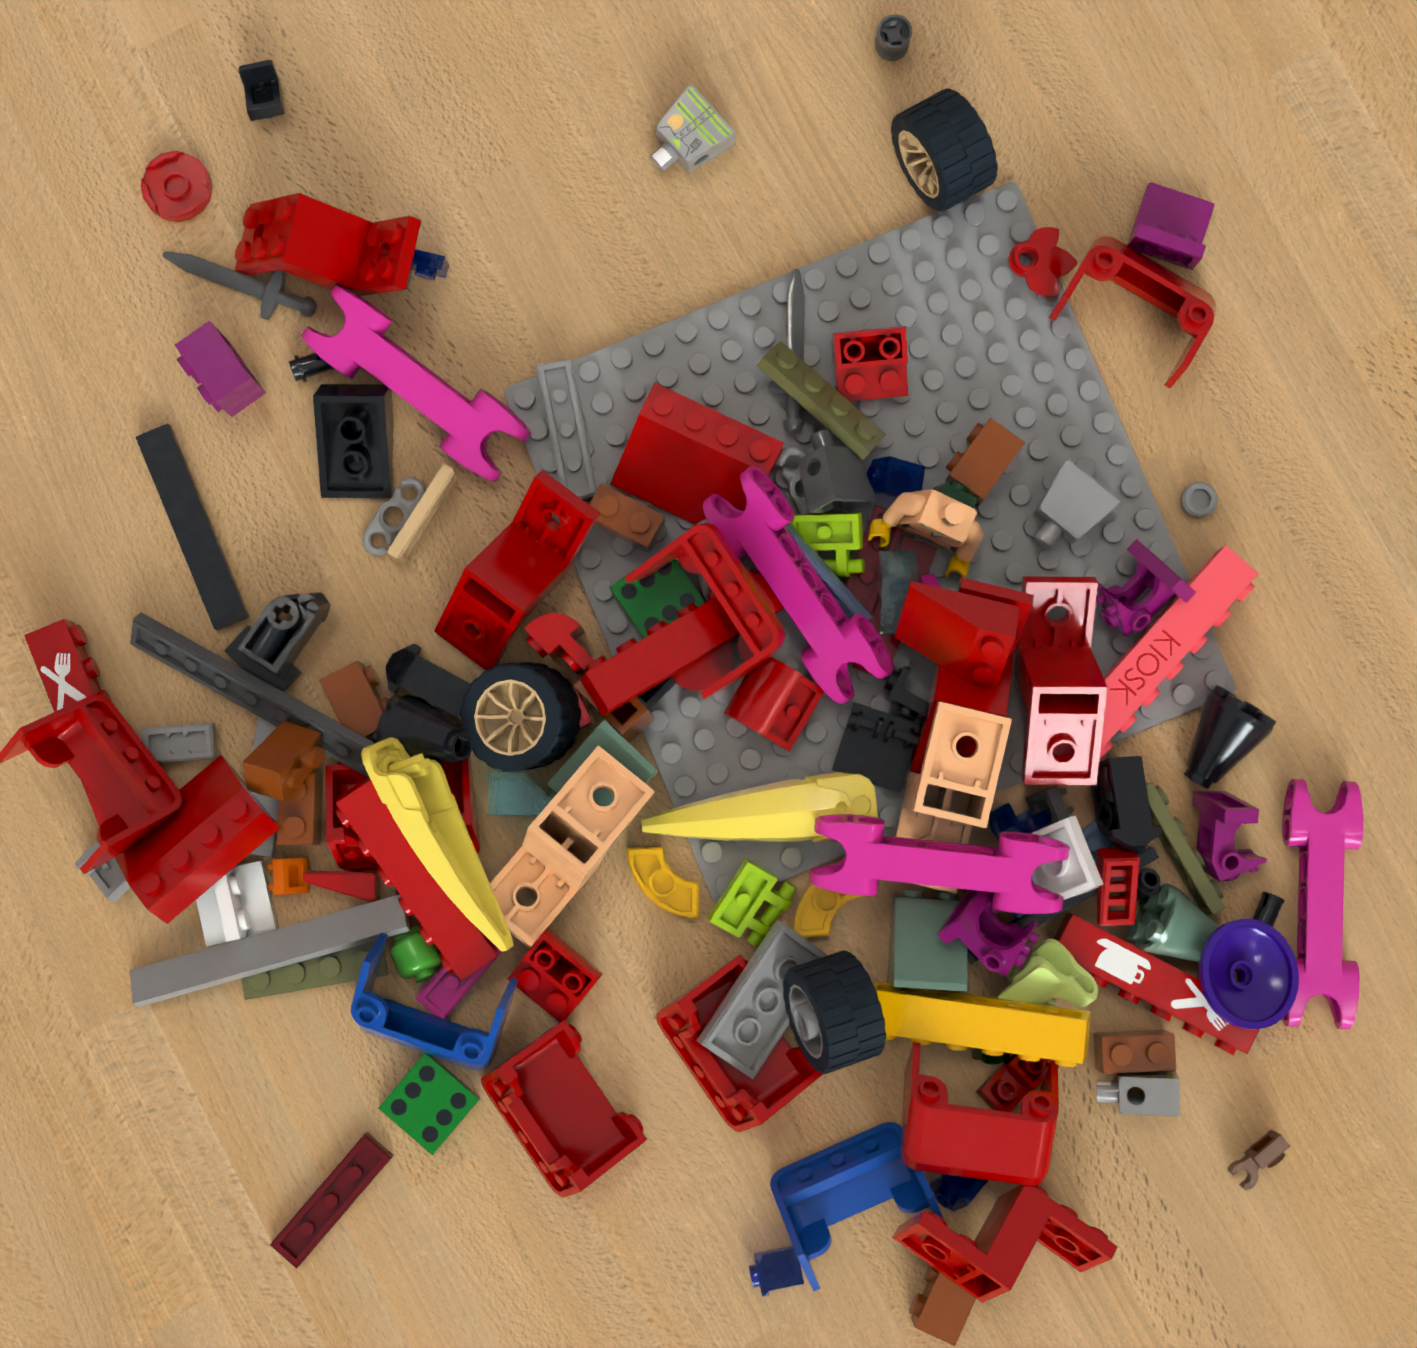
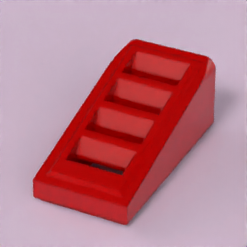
M1120 848L1097 849L1096 867L1103 882V885L1097 888V923L1099 926L1135 925L1140 857L1135 852H1126ZM1111 877H1124V881H1110ZM1124 892V896H1109V893ZM1125 905V910L1108 911L1109 906Z
M307 871L303 874V881L308 884L369 902L380 900L381 877L378 872Z

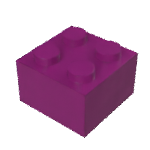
M210 320L175 344V347L181 354L177 358L178 363L188 376L193 377L197 384L201 383L197 387L198 391L209 405L212 404L217 412L223 409L233 417L266 394L227 337Z

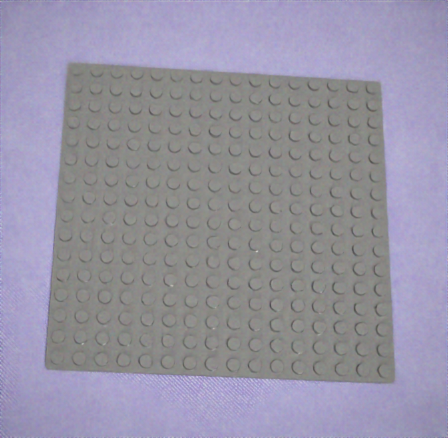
M1007 183L963 201L946 211L936 212L799 268L805 294L804 362L835 389V368L832 356L833 333L897 326L906 327L908 396L850 401L886 433V436L864 460L859 457L877 498L876 501L855 511L862 512L863 535L875 505L888 509L902 493L933 490L934 487L947 483L945 480L950 471L945 467L957 451L964 455L971 445L966 439L977 423L985 426L988 420L992 418L1023 440L1025 444L980 505L976 503L974 509L977 511L974 520L981 526L984 536L973 560L969 561L970 568L966 579L1022 592L1023 576L1096 577L1097 582L1106 589L1113 585L1122 587L1132 578L1137 568V559L1127 550L1137 539L1186 583L1190 581L1069 301H1067L1055 321L1049 318L1064 293L1059 278L1057 280L1060 294L1056 297H1043L1031 291L1025 278L1014 274L1009 267L1008 255L1011 249L1020 242H1027L1033 231L1037 230L1016 183ZM1021 255L1019 258L1020 263L1024 266H1029L1030 259L1025 255ZM793 271L571 361L597 489L603 483L665 516V524L649 553L593 525L573 561L612 657L618 654L616 648L632 638L639 642L644 638L609 587L638 568L691 527L696 526L610 486L638 415L654 382L784 442L783 449L789 446H797L808 455L814 451L810 436L821 430H829L801 405L800 419L804 420L803 428L799 432L786 431L783 420L787 419V395L769 390L768 383L772 379L757 367L763 356L777 343L782 341L786 345L787 295ZM536 375L506 388L504 395L510 409L531 431L524 444L536 473L538 474L541 470H544L559 482L539 378ZM830 431L835 446L848 447ZM790 455L783 466H779L776 463L770 479L783 493L791 505L794 514H799L790 495L787 479L782 475L783 468L794 470L799 467V458L795 455ZM1069 459L1121 502L1075 543L1071 544L1061 536L1051 550L1039 544L1034 538V535L1044 524L1034 512L1056 472ZM800 478L795 484V492L799 497L806 499L802 478ZM591 498V499H586V500H584V501H585L586 503L590 504V502H591V500H592L593 498ZM554 514L556 521L561 523L558 516ZM903 530L882 589L905 535L937 548L928 574L934 573L941 588L958 591L961 574L950 572L948 578L945 577L950 559L957 554ZM836 550L818 551V556L822 560H836ZM849 550L851 559H855L858 550ZM748 554L739 558L746 571L753 568L756 573L759 572ZM676 557L675 559L701 595L699 575L685 570ZM848 577L838 578L845 585ZM1147 587L1133 604L1140 603L1148 596L1151 590ZM1175 593L1151 618L1149 624L1143 630L1134 631L1128 636H1125L1116 627L1110 628L1104 622L1100 615L1102 606L1096 602L1091 650L1103 677L1175 598ZM1055 606L1049 611L1048 617L1059 619L1065 615L1067 609L1063 606ZM784 608L776 616L784 628L785 639L782 646L771 657L801 673L805 678L817 684L801 658L802 650L808 647L809 643ZM1211 628L1204 634L1208 638L1205 644L1195 654L1189 651L1181 660L1184 664L1181 671L1172 680L1169 681L1165 678L1157 688L1161 692L1156 699L1147 707L1142 704L1133 713L1137 717L1136 721L1124 733L1118 730L1109 741L1112 743L1205 705L1208 694L1216 685L1223 687L1231 693L1235 691L1234 680ZM739 637L731 641L734 653V663L731 671L745 662L738 651ZM901 641L893 659V670L900 672L903 666L911 668L902 688L929 702L935 662ZM1016 650L1013 656L1006 717L1012 719L995 792L1023 781L1022 769L1028 712L1014 675ZM853 662L848 664V674L852 681L854 697L844 704H839L824 692L790 752L723 713L744 676L727 688L705 699L700 694L702 691H691L680 687L677 683L652 708L639 696L636 697L654 717V720L643 732L674 808L718 795L789 779L804 780L807 776L836 772L832 770L854 702L909 721L912 720L897 713L896 709L898 706L885 699L889 691L884 689V686L890 675L885 680H881L851 668ZM917 717L915 721H912L922 725L919 734H921L926 718L921 719ZM915 747L900 793L873 784L875 787L878 818L885 821L884 836L895 834L909 772H912L910 767ZM687 838L714 904L717 903L745 858L774 873L778 878L776 882L778 883L846 855L845 849L838 841L767 842Z

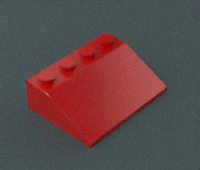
M654 382L638 415L610 486L691 524L697 525L700 521L706 519L703 511V502L712 494L722 496L735 508L745 511L747 500L740 480V474L748 467L754 466L762 470L770 478L777 459L783 450L784 442Z
M222 755L217 757L179 790L182 795V804L170 818L127 851L115 857L126 881L146 909L166 924L171 922L281 828L252 791L247 790L244 781Z

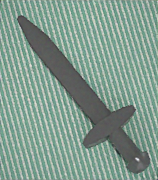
M163 252L165 259L186 272L262 299L261 318L269 320L279 304L299 311L301 316L304 317L313 316L316 311L317 304L313 298L309 296L302 298L284 291L286 276L284 271L276 270L269 282L266 283L190 254Z
M795 269L787 295L786 346L804 361L805 294L800 271ZM770 381L768 383L769 390L787 395V419L783 420L784 428L788 432H799L804 425V420L800 419L801 405L776 382Z

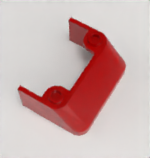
M1110 236L1100 237L1090 247L1049 318L1054 321L1057 319L1084 273L1095 280H1111L1176 318L1180 328L1192 336L1164 384L1166 387L1171 388L1189 367L1213 325L1216 311L1215 300L1205 290L1121 241Z
M702 523L691 527L624 577L628 583L651 576L677 557L685 570L694 574L701 573L741 634L738 639V651L745 662L702 691L700 694L703 699L727 688L765 662L782 646L785 639V631L781 622L721 531L710 523Z
M90 695L19 728L0 752V763L28 750L38 763L48 768H56L68 763L109 816V819L105 820L97 829L96 837L100 847L80 867L83 874L127 851L170 818L182 804V795L179 789L115 705L108 698L101 695Z
M913 1042L904 1073L901 1157L904 1163L917 1171L1028 1186L1042 1183L1050 1168L1059 1111L1058 1065L1055 1064V1061H1050L1040 1090L1031 1091L1024 1096L1020 1106V1113L948 1104L946 1085L934 1076L919 1074L920 1043Z

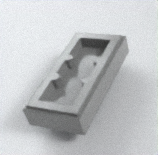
M215 723L141 728L142 742L158 763L217 758Z

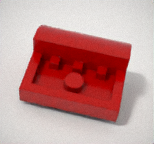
M905 326L833 333L832 356L835 368L836 390L846 397L849 402L908 396L906 366L908 355Z
M550 613L535 618L524 627L530 634L525 639L526 642L542 658L549 654L555 660L562 654L560 657L577 675L582 670L585 673L588 672L585 666L592 662L593 658L576 642V639L585 632L576 620L564 614Z
M770 657L744 676L723 713L790 752L824 691L820 686L802 676L798 671Z
M547 928L522 958L507 980L510 981L511 978L517 979L516 987L557 1021L561 1022L570 1016L603 973Z

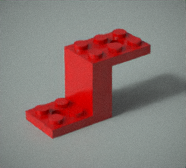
M301 193L252 203L243 216V226L245 228L242 240L237 245L235 251V259L237 260L235 271L251 275L281 270L332 290L335 285H339L358 296L406 290L421 220L412 216H404L371 222Z
M541 470L534 477L512 523L465 567L434 632L484 670L496 667L519 625L564 579L600 512L544 470ZM552 513L558 516L561 523L552 518ZM473 624L479 628L480 632L473 627Z
M1023 576L1022 592L1034 595L1033 605L1016 648L1014 675L1028 712L1022 769L1024 785H1097L1108 687L1091 650L1098 587L1096 577ZM1055 606H1063L1067 609L1065 615L1059 619L1049 618L1048 613ZM1061 743L1072 745L1071 750L1065 755L1053 753L1054 748Z
M966 578L961 579L957 592L1019 606L1016 637L997 688L960 679L935 663L928 714L911 761L910 771L921 773L937 702L1007 717L1013 656L1033 605V594ZM962 736L957 741L956 749L961 751L958 754L964 758L974 754L976 743L972 737Z
M1019 1185L999 1196L975 1241L965 1235H958L947 1227V1223L942 1217L932 1212L927 1213L926 1211L899 1225L892 1237L982 1303L1012 1289L1037 1241L1079 1272L1086 1271L1111 1260L1118 1246L1108 1240V1236L1102 1230L1088 1226L1078 1218L1077 1213L1073 1209L1065 1205H1059L1049 1198L1047 1192L1039 1185Z

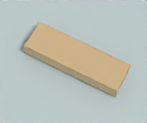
M443 463L386 552L398 562L405 563L458 480V474L453 468Z

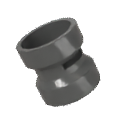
M898 14L883 18L879 23L875 39V49L880 57L888 61H897L903 58L908 51L912 36L910 22L904 16Z

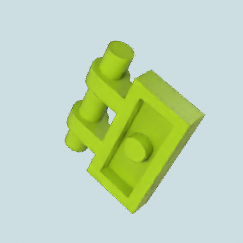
M862 512L794 514V519L790 524L817 554L818 551L836 550V560H823L834 574H837L838 577H850L851 573H864V559H851L849 550H860L863 548Z
M745 858L708 915L709 922L738 938L749 927L752 929V932L747 941L759 947L781 912L787 911L792 904L790 898L797 887L785 880L779 891L773 890L772 888L778 880L777 876ZM764 900L769 902L770 904L762 917L755 916Z

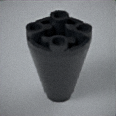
M1216 685L1207 696L1185 764L1188 768L1184 775L1202 787L1209 789L1212 783L1220 781L1271 734L1276 721L1264 714L1256 706L1247 701L1239 700L1228 690Z
M395 695L389 698L386 708L380 716L377 730L372 736V742L374 743L390 737L396 738L404 746L410 757L423 753L425 759L435 760L439 764L463 761L470 756L473 750V738L462 726L424 699L411 695Z

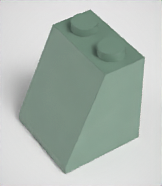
M604 719L548 781L547 785L553 789L548 795L553 799L598 745L645 784H648L659 771ZM600 788L593 792V800L599 806H608L613 802V796L609 790Z
M901 890V896H892L887 982L893 987L967 991V946L959 938L946 945L937 935L939 929L960 902L958 900V893L937 892L936 899L922 898V891Z

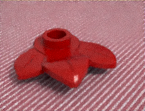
M1042 227L1033 231L1027 242L1016 244L1008 255V264L1011 271L1017 276L1024 277L1029 289L1043 297L1058 296L1060 288L1057 279L1067 275L1078 264L1077 260L1069 252L1056 246L1059 240V229L1053 227ZM1021 255H1025L1030 259L1029 266H1024L1020 263L1019 258Z

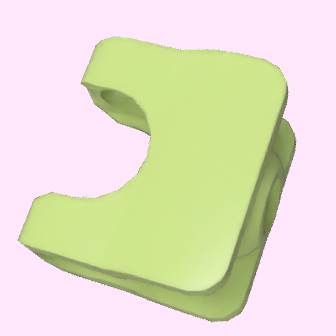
M1046 939L1031 950L1021 968L1016 965L1012 967L1006 976L1012 984L1001 991L998 998L1056 1007L1058 1005L1052 998H1060L1076 1007H1086L1097 999L1098 986L1095 979L1076 962L1071 953L1059 941Z

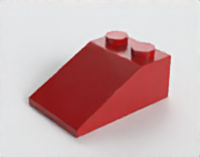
M911 581L894 637L960 679L997 688L1016 637L1019 606Z

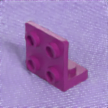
M1150 182L1144 193L1127 245L1140 253L1193 270L1202 259L1206 245L1202 244L1214 209V203Z

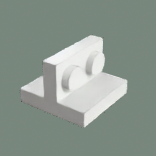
M1076 815L1031 833L1053 838L1070 846L1069 858L1067 860L1044 863L1035 869L1032 880L1036 885L1062 895L1064 900L1089 892L1103 885Z
M264 860L234 867L196 899L206 947L279 928L271 891L267 889L269 882Z

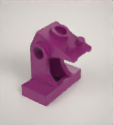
M1137 539L1127 548L1137 559V568L1132 578L1122 587L1113 585L1106 589L1099 582L1097 587L1098 595L1096 602L1102 606L1100 611L1102 619L1110 628L1116 627L1125 636L1134 631L1143 630L1149 624L1151 618L1174 593L1186 603L1196 593L1195 590ZM1147 587L1151 590L1148 596L1140 603L1133 604Z
M1193 791L1192 805L1200 810L1196 850L1205 862L1204 872L1219 882L1235 880L1240 876V873L1247 870L1250 873L1257 872V866L1266 863L1267 859L1256 855L1251 849H1235L1234 837L1241 824L1258 823L1259 809L1227 791Z
M968 890L939 929L937 935L946 945L959 938L987 969L998 972L1006 977L1014 965L1021 968L1030 954L1032 946L1027 943L1029 940L1035 943L1040 935L1034 932L1038 922L1035 920L1021 928L1013 923L1003 924L992 911L993 892Z

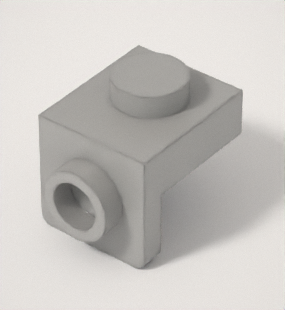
M98 841L89 847L75 862L79 870L100 847ZM115 858L86 873L90 875L105 897L113 902H116L130 888Z

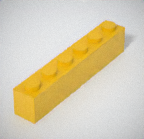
M880 981L873 983L885 1020V1040H893L898 1036L910 1038L911 1043L917 1042L920 1045H930L932 1042L945 1043L946 1048L962 1051L967 1050L968 1047L982 1049V1053L991 1056H1001L1005 1052L1018 1054V1058L1025 1061H1039L1040 1058L1055 1060V1064L1064 1067H1075L1077 1063L1083 1064L1086 1059L1091 1011L935 989L893 987L890 983Z

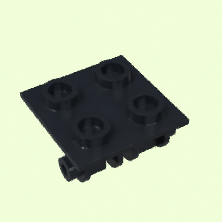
M854 702L832 770L849 774H861L870 779L872 784L900 793L914 747L916 748L919 741V732L922 725Z

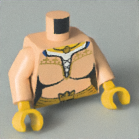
M929 489L905 492L899 495L882 516L883 519H875L871 522L868 541L872 540L874 536H881L879 546L885 547L889 544L891 527H900L950 552L956 553L957 555L953 556L949 561L945 577L948 578L950 572H958L961 574L960 583L962 578L967 577L970 568L969 561L973 560L984 534L979 523L974 520L977 514L974 508L936 490Z

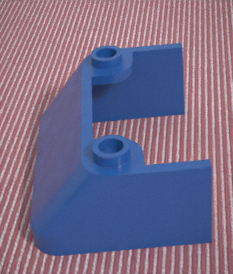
M381 932L362 964L351 1005V1015L355 1022L366 1033L472 1070L487 1068L495 1056L518 980L510 979L497 1007L490 1033L471 1029L396 1003L372 993L388 936Z
M893 1122L880 1124L785 1166L772 1176L770 1181L772 1193L797 1258L813 1291L820 1289L810 1260L821 1256L829 1249L832 1238L828 1226L891 1198H894L897 1207L902 1212L917 1213L930 1207L932 1213L943 1218L923 1171L911 1169L904 1163L901 1157L902 1127Z

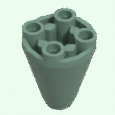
M1165 883L1160 885L1157 893L1151 896H1143L1139 899V906L1141 908L1137 914L1135 925H1130L1127 938L1134 942L1137 948L1146 952L1199 962L1205 942L1220 926L1179 888Z

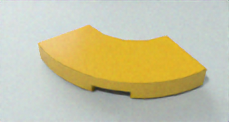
M663 847L627 848L632 875L640 889L651 901L672 914L687 918H699V882L685 880L675 874L665 860Z
M811 884L799 902L793 930L803 938L830 936L831 921L837 910L848 900L862 896L842 894Z

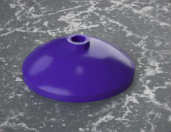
M1254 919L1233 920L1218 927L1204 944L1199 960L1200 985L1209 1006L1222 1020L1241 1029L1254 1030L1270 1027L1286 1016L1296 999L1299 973L1296 958L1290 945L1275 928ZM1234 970L1238 975L1237 981L1234 979Z

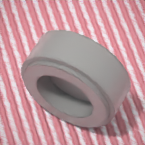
M1195 482L1189 485L1180 496L1181 509L1187 516L1195 519L1204 518L1211 514L1218 502L1217 493L1214 488L1204 482Z

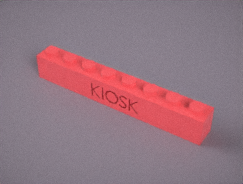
M1227 545L1218 549L1187 583L1196 591L1191 599L1186 603L1176 595L1103 677L1108 689L1100 759L1113 746V743L1109 740L1119 730L1121 733H1124L1136 721L1137 717L1133 713L1142 704L1145 707L1150 705L1160 694L1161 691L1157 688L1165 678L1169 681L1172 680L1184 667V664L1181 662L1184 656L1189 651L1195 654L1205 644L1208 638L1204 634L1210 627L1214 625L1218 628L1230 616L1232 612L1227 608L1235 599L1241 602L1254 589L1255 585L1251 582L1258 573ZM1061 743L1054 748L1053 753L1065 755L1071 750L1072 745Z

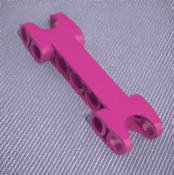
M335 285L330 295L343 309L345 324L342 330L337 335L330 337L307 326L301 334L302 339L321 359L348 378L353 379L360 367L364 368L448 432L439 445L445 453L467 469L490 481L496 482L502 472L496 467L486 451L489 437L496 431H503L522 441H526L531 434L527 425L509 407L483 389L478 391L472 401L384 335L393 322L389 316L371 302L339 285Z
M750 466L740 474V480L747 500L745 511L735 508L722 496L712 494L703 502L705 517L708 523L715 525L721 531L738 558L743 557L745 554H748L809 643V646L801 652V658L805 667L816 683L833 701L844 704L854 697L852 681L848 674L849 662L858 663L876 678L883 679L893 672L892 658L881 636L867 617L858 613L848 618L786 528V525L794 519L791 505L780 489L762 470Z
M1292 779L1289 782L1285 796L1282 837L1285 846L1299 847L1296 958L1299 985L1296 999L1282 1020L1285 1026L1298 1027L1308 1001L1316 995H1323L1330 1003L1336 1028L1351 1029L1357 1012L1360 976L1356 961L1342 960L1345 849L1358 850L1362 844L1363 807L1361 793L1356 782L1343 781L1340 785L1335 805L1330 811L1321 813L1311 803L1306 781L1304 779Z
M838 814L824 815L815 819L814 831L837 840L842 844L846 852V856L842 861L836 864L810 869L809 881L817 887L842 894L872 896L878 893L879 880L993 892L992 907L1006 912L1048 914L1059 912L1063 908L1064 897L1062 895L1041 888L1032 880L1033 872L1038 866L1069 858L1070 846L1062 841L1031 833L1002 832L999 836L998 848L884 836L885 821L872 816Z

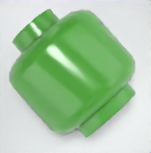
M418 926L411 928V931L396 935L393 938L395 943L390 948V955L400 977L404 979L415 978L416 983L423 982L436 975L434 968L440 965L439 956L442 955L435 944L430 946L424 940Z

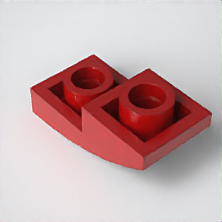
M1013 1054L976 1092L993 1110L1011 1112L1029 1091L1035 1090L1044 1080L1052 1059L1040 1058L1039 1061H1025L1019 1059L1018 1054Z

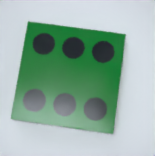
M676 559L651 576L628 583L623 577L609 587L643 638L648 637L646 631L655 624L665 620L668 625L677 620L676 613L686 606L695 603L699 607L706 603Z
M424 1053L378 1109L433 1155L480 1100V1097L433 1056Z

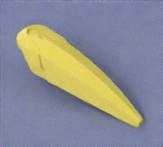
M393 737L363 748L361 752L363 765L382 803L386 804L404 837L431 876L461 912L500 951H506L513 947L510 929L479 860L454 794H451L441 765L435 760L425 759L423 753L410 757L400 741Z
M842 772L807 776L804 780L789 779L730 792L673 808L641 819L642 832L711 840L767 842L837 841L814 831L815 819L824 815L854 814L878 818L875 787L870 779L861 774Z

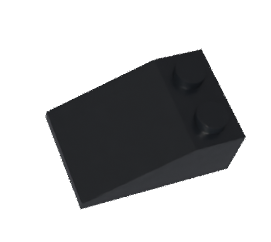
M321 384L313 395L321 498H391L393 466L392 390L385 384Z

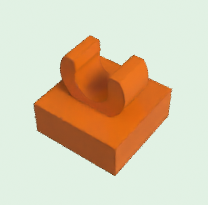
M308 857L272 859V863L267 865V870H273V884H268L267 889L273 891L274 895L309 893V884L303 881V874L308 871Z

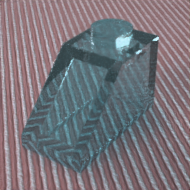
M915 550L879 551L878 599L880 634H895L910 582H919Z
M498 769V772H489L488 815H539L552 800L548 793L527 772H504L501 769Z

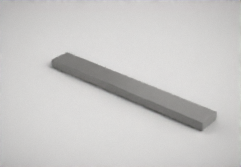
M399 894L130 970L132 1003L137 1007L145 1006L377 940L381 932L387 934V937L411 931L409 917L399 904L398 898L401 897Z

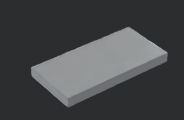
M776 920L696 1041L754 1079L790 1024L783 995V980L786 971L791 967L827 956V954L783 922Z

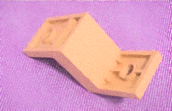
M937 702L921 773L909 772L894 837L968 845L972 825L987 828L1012 719L944 702ZM967 735L974 739L976 750L972 756L964 758L958 754L956 743L962 736ZM917 884L955 894L957 893L958 889Z
M599 745L531 823L521 848L490 883L510 932L529 948L533 946L540 935L551 925L596 871L609 847L655 793L653 789ZM600 788L607 789L613 796V802L608 806H599L593 800V792ZM529 888L534 891L536 902L532 906H522L517 902L516 893L520 889Z

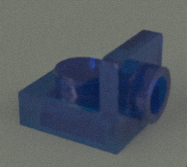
M415 249L406 289H408L412 270L415 271L416 276L427 280H435L436 276L446 278L449 264L445 256Z
M888 456L873 459L866 475L875 495L886 494L897 498L905 492L922 491L926 467Z
M1009 803L991 811L988 820L991 830L998 841L1002 832L1033 833L1052 822L1046 809L1033 815L1029 809L1015 815Z
M942 1174L940 1177L932 1180L929 1185L934 1192L936 1201L941 1206L951 1211H956L968 1206L988 1180Z
M793 1245L754 1254L755 1265L749 1266L753 1288L760 1287L762 1297L769 1296V1291L804 1284L801 1265Z

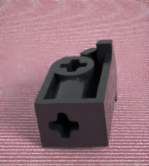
M321 592L302 596L300 594L284 595L275 598L266 606L237 649L243 655L282 679L320 623L324 622L327 618L330 603ZM282 612L284 614L290 613L293 618L290 622L286 620L281 621L279 615Z
M412 644L391 655L385 666L389 691L397 694L399 688L402 687L461 719L460 709L463 705L465 692L471 686L470 683L418 656L422 648L416 644Z
M1111 757L1099 762L1097 785H1090L1097 826L1100 832L1108 837L1114 846L1126 852L1142 851L1151 841L1162 834L1161 826L1153 827L1142 757Z

